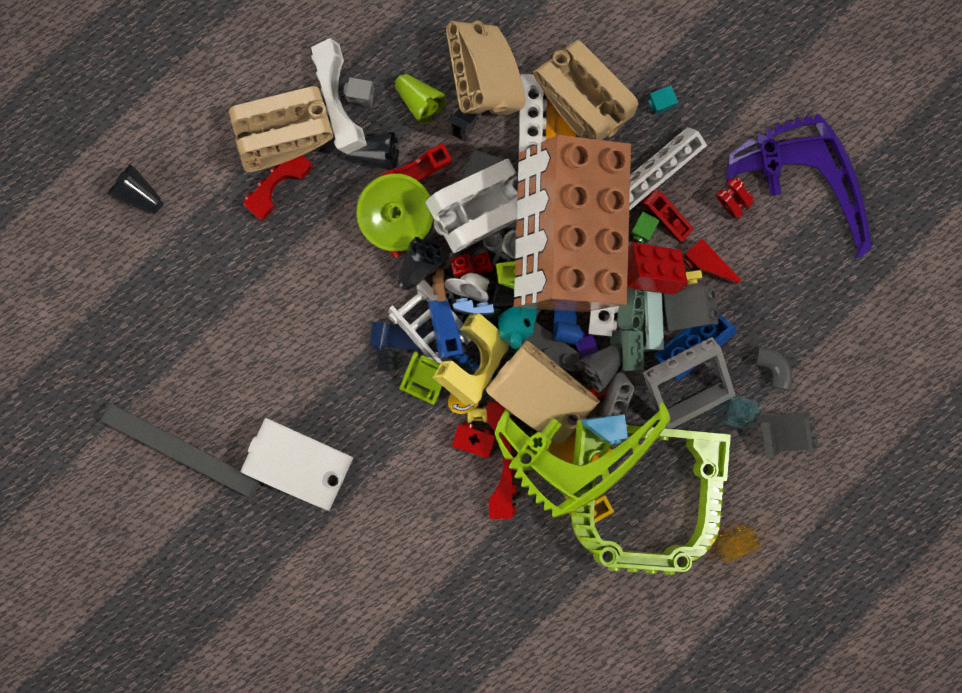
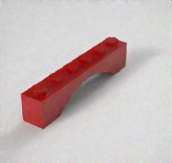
M487 402V423L495 432L506 408L499 402ZM511 413L510 418H514L513 413ZM501 435L500 438L511 456H515V449L505 436ZM504 456L500 482L495 492L489 498V519H513V515L516 514V503H512V495H516V483H512L515 469L509 468L511 460L505 459Z

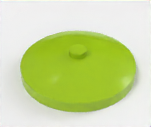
M396 173L382 175L371 181L359 196L356 207V218L359 228L367 240L381 249L388 251L406 250L414 237H420L423 240L431 228L433 216L425 203L430 198V195L425 187L412 177Z

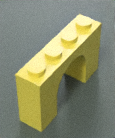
M480 313L468 315L460 329L463 334L477 345L480 351L481 360L477 371L470 375L453 361L441 362L433 376L434 380L465 405L477 404L481 400L484 389L490 384L494 371L498 369L500 360L509 349V343L499 336V329Z

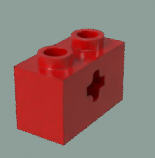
M464 422L463 425H458L452 447L488 459L496 436H493V432L482 428L481 431L474 429V425ZM474 434L478 435L477 439H479L480 442L475 443V445H471V441L468 440L469 436L473 437Z

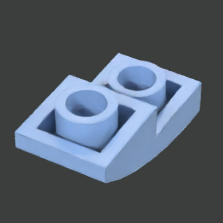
M468 298L456 300V303L453 304L454 310L465 314H494L493 304L488 305V302L479 303L477 307L473 308L472 300L468 301Z

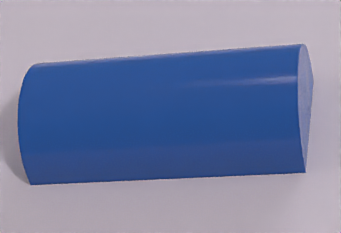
M719 314L718 324L684 329L664 346V350H658L653 356L657 363L660 364L711 337L721 347L737 331L729 321ZM698 365L688 369L687 371L671 379L675 382H679L683 377H685Z

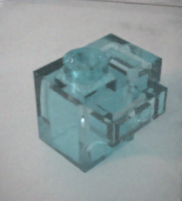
M741 396L731 398L724 424L744 430L748 422L756 423L761 405L756 401Z

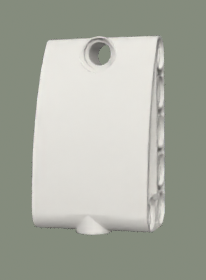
M505 159L439 190L425 202L435 219L434 227L436 231L445 237L453 253L517 221L518 177L509 159Z
M265 418L257 436L253 438L249 446V454L240 472L329 511L343 484L353 457ZM332 475L338 477V484L336 486L329 484V478Z

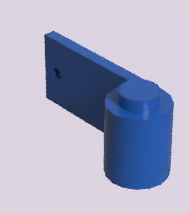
M554 310L553 340L574 345L578 341L581 342L583 330H581L580 326L576 325L577 312Z

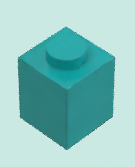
M672 86L650 93L649 100H647L649 110L654 111L655 115L675 108L678 104Z

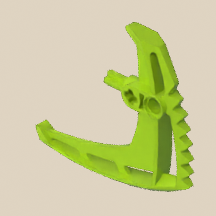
M661 402L660 410L638 431L609 453L582 467L562 461L548 452L549 445L552 443L550 439L561 427V424L556 419L552 418L542 432L538 431L529 437L510 419L511 412L505 409L498 422L495 435L504 458L512 460L509 468L517 470L514 477L522 479L521 486L529 487L528 495H536L537 504L545 502L544 510H552V517L555 518L585 506L610 489L647 452L671 419L666 406ZM660 420L645 441L639 445L641 438ZM501 435H504L518 453L517 457H512L500 438ZM537 442H541L543 445L541 447H536L535 444ZM630 449H633V454L614 472L609 474L608 469ZM530 456L531 461L528 464H523V458ZM524 470H534L550 485L567 496L568 499L559 506H555L533 485L524 474ZM602 475L603 481L580 498L574 496V494Z

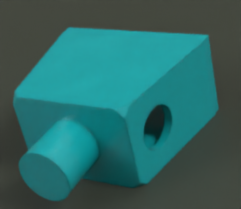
M512 306L498 315L499 336L501 339L509 343L514 349L520 348L522 341L533 334L537 309Z

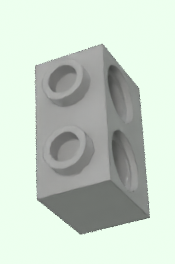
M349 77V82L345 83L343 92L348 104L371 109L375 92L372 81Z

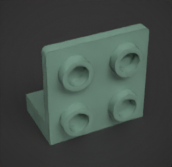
M643 331L612 332V336H610L611 345L622 343L623 364L618 370H644Z

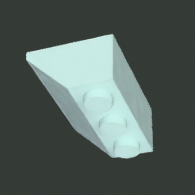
M646 291L643 326L639 330L643 331V352L664 350L662 293Z

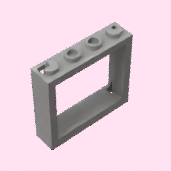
M713 337L643 372L654 406L658 412L660 410V403L663 400L657 385L715 357L722 382L667 409L671 420L665 427L666 429H672L736 396L721 347Z

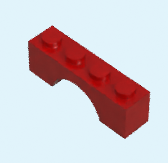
M442 143L426 151L412 163L397 169H391L375 177V179L382 175L396 173L407 175L419 182L452 165V159Z
M302 155L280 165H275L270 171L271 174L258 183V188L254 192L247 194L243 205L263 222L275 209L272 202V192L275 186L280 181L290 178L301 181L313 168L312 163Z

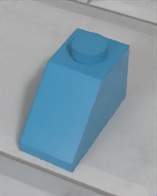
M625 414L581 420L582 425L603 441H609L610 444L622 443L621 439L628 438Z

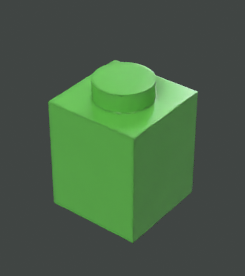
M642 212L630 235L634 236L633 239L641 244L643 242L648 243L660 220Z

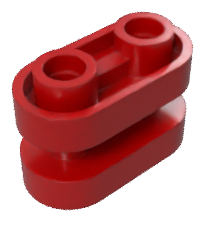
M730 178L725 184L728 190L720 189L715 194V197L727 213L734 219L739 220L744 214L741 208L749 209L754 204L752 200L754 197L744 189L745 185L740 179Z

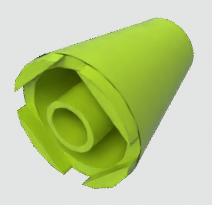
M408 74L400 75L395 81V89L421 125L430 123L432 121L430 117L434 113L438 115L444 108L446 103L445 95L437 89Z

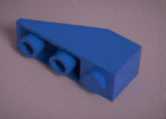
M448 299L440 302L438 300L429 301L439 359L463 354L460 335Z

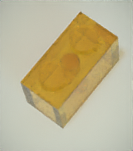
M742 524L735 527V532L729 534L726 531L718 535V539L714 542L724 563L762 548L752 526Z

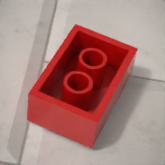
M635 242L628 246L627 288L675 295L688 284L681 250Z

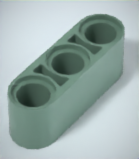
M627 288V305L619 306L617 325L619 329L629 331L641 330L644 319L646 290Z

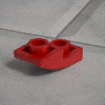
M487 252L470 258L467 253L450 259L455 276H463L468 273L483 274L493 271Z

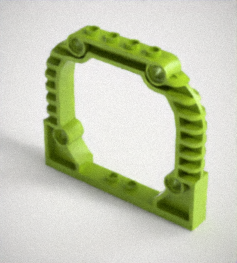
M577 420L573 465L582 467L591 463L594 455H597L598 459L604 456L613 444L600 439L582 425L580 420ZM626 425L627 433H635L642 426ZM651 427L642 438L646 439L655 427ZM664 429L657 438V440L667 441L669 437L686 438V447L696 459L693 472L698 478H701L698 521L694 534L685 545H671L666 548L664 553L622 550L617 543L600 538L594 522L595 500L571 512V524L579 542L588 551L593 553L594 560L598 564L607 566L608 570L620 571V568H627L628 572H638L639 569H645V573L657 574V570L664 571L663 574L675 575V572L688 571L692 566V561L698 560L710 550L718 537L721 524L723 482L727 481L731 435ZM705 465L708 466V472L706 474H704L703 468ZM597 478L574 494V496L580 498L594 488ZM608 551L609 556L607 560L604 561L603 554L604 552ZM679 557H682V563L678 566L677 560Z

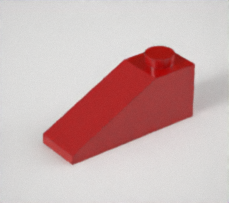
M653 190L639 202L650 216L660 220L658 223L680 242H683L693 231L694 228L660 190Z
M703 239L697 242L683 256L685 264L690 269L701 270L702 273L734 285L741 281L735 272Z

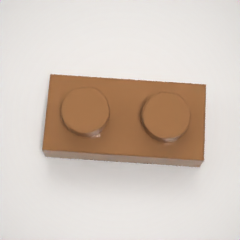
M438 268L436 275L433 276V294L438 296V302L446 301L444 268Z

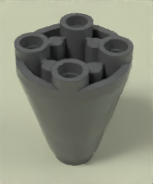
M622 343L613 344L581 357L574 363V368L579 372L581 376L580 381L584 387H591L595 391L600 392L608 385L623 364Z

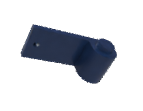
M372 322L369 345L373 346L372 349L384 350V347L422 351L399 325ZM419 327L415 331L423 339L429 334L430 329Z

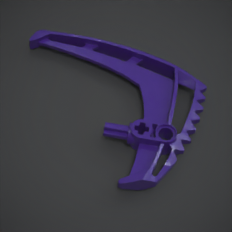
M818 113L814 119L806 115L803 122L798 117L795 118L793 124L786 120L784 127L776 124L774 131L767 128L765 136L757 134L756 141L747 140L728 156L726 183L733 176L761 169L764 178L768 179L770 196L782 194L779 176H781L783 165H806L818 168L828 181L844 212L858 250L855 259L863 256L872 248L866 210L856 173L841 141L829 124ZM809 125H816L821 135L780 143L771 138L789 130ZM825 142H830L840 162V170L837 169ZM754 145L758 146V150L734 158L739 152ZM764 145H769L772 148V152H767ZM770 163H771V166H774V167H775L774 170H772V168H768V165H769ZM843 175H845L852 193V197L854 200L853 206L850 203L846 189L841 180ZM856 212H857L858 220H859V226H860V232H861V239H860V235H859V231H858V227H857V223H856V219H855V213H856Z

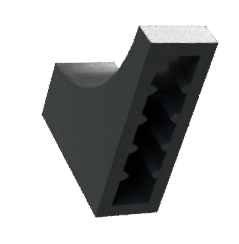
M459 107L448 119L449 134L466 142L480 114L463 113Z

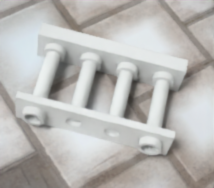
M424 279L416 288L418 294L398 310L392 305L389 308L388 316L394 324H399L428 358L441 363L438 352L434 353L428 346L435 339L434 330L423 339L415 331L431 318L430 309L410 325L402 317L422 299H426L428 302L438 300V296L433 294V288ZM452 311L461 343L464 342L468 345L472 340L460 331L464 323Z

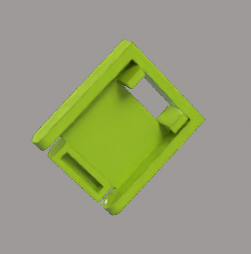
M414 352L399 389L434 405L442 385L434 380L433 376L441 363L423 355L419 359L417 358L418 353ZM413 382L430 389L429 393L413 386Z

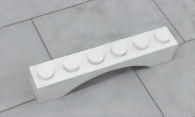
M329 38L311 47L313 53L312 60L317 68L316 76L321 83V94L325 98L326 112L330 117V126L335 135V146L338 150L349 154L367 146L363 129L348 117L342 107L338 87L340 70L344 59L340 45Z

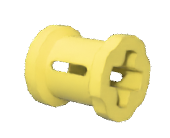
M487 406L475 408L469 412L468 423L472 421L487 423Z

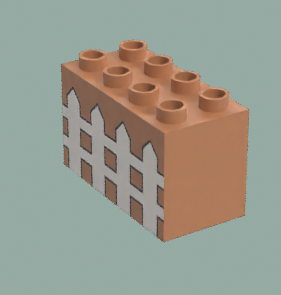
M556 135L519 152L514 307L590 312L627 305L631 144Z

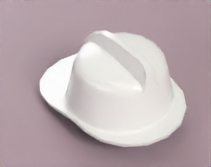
M468 273L460 279H448L444 283L445 287L454 294L479 302H486L489 299L486 293L489 280L478 274Z

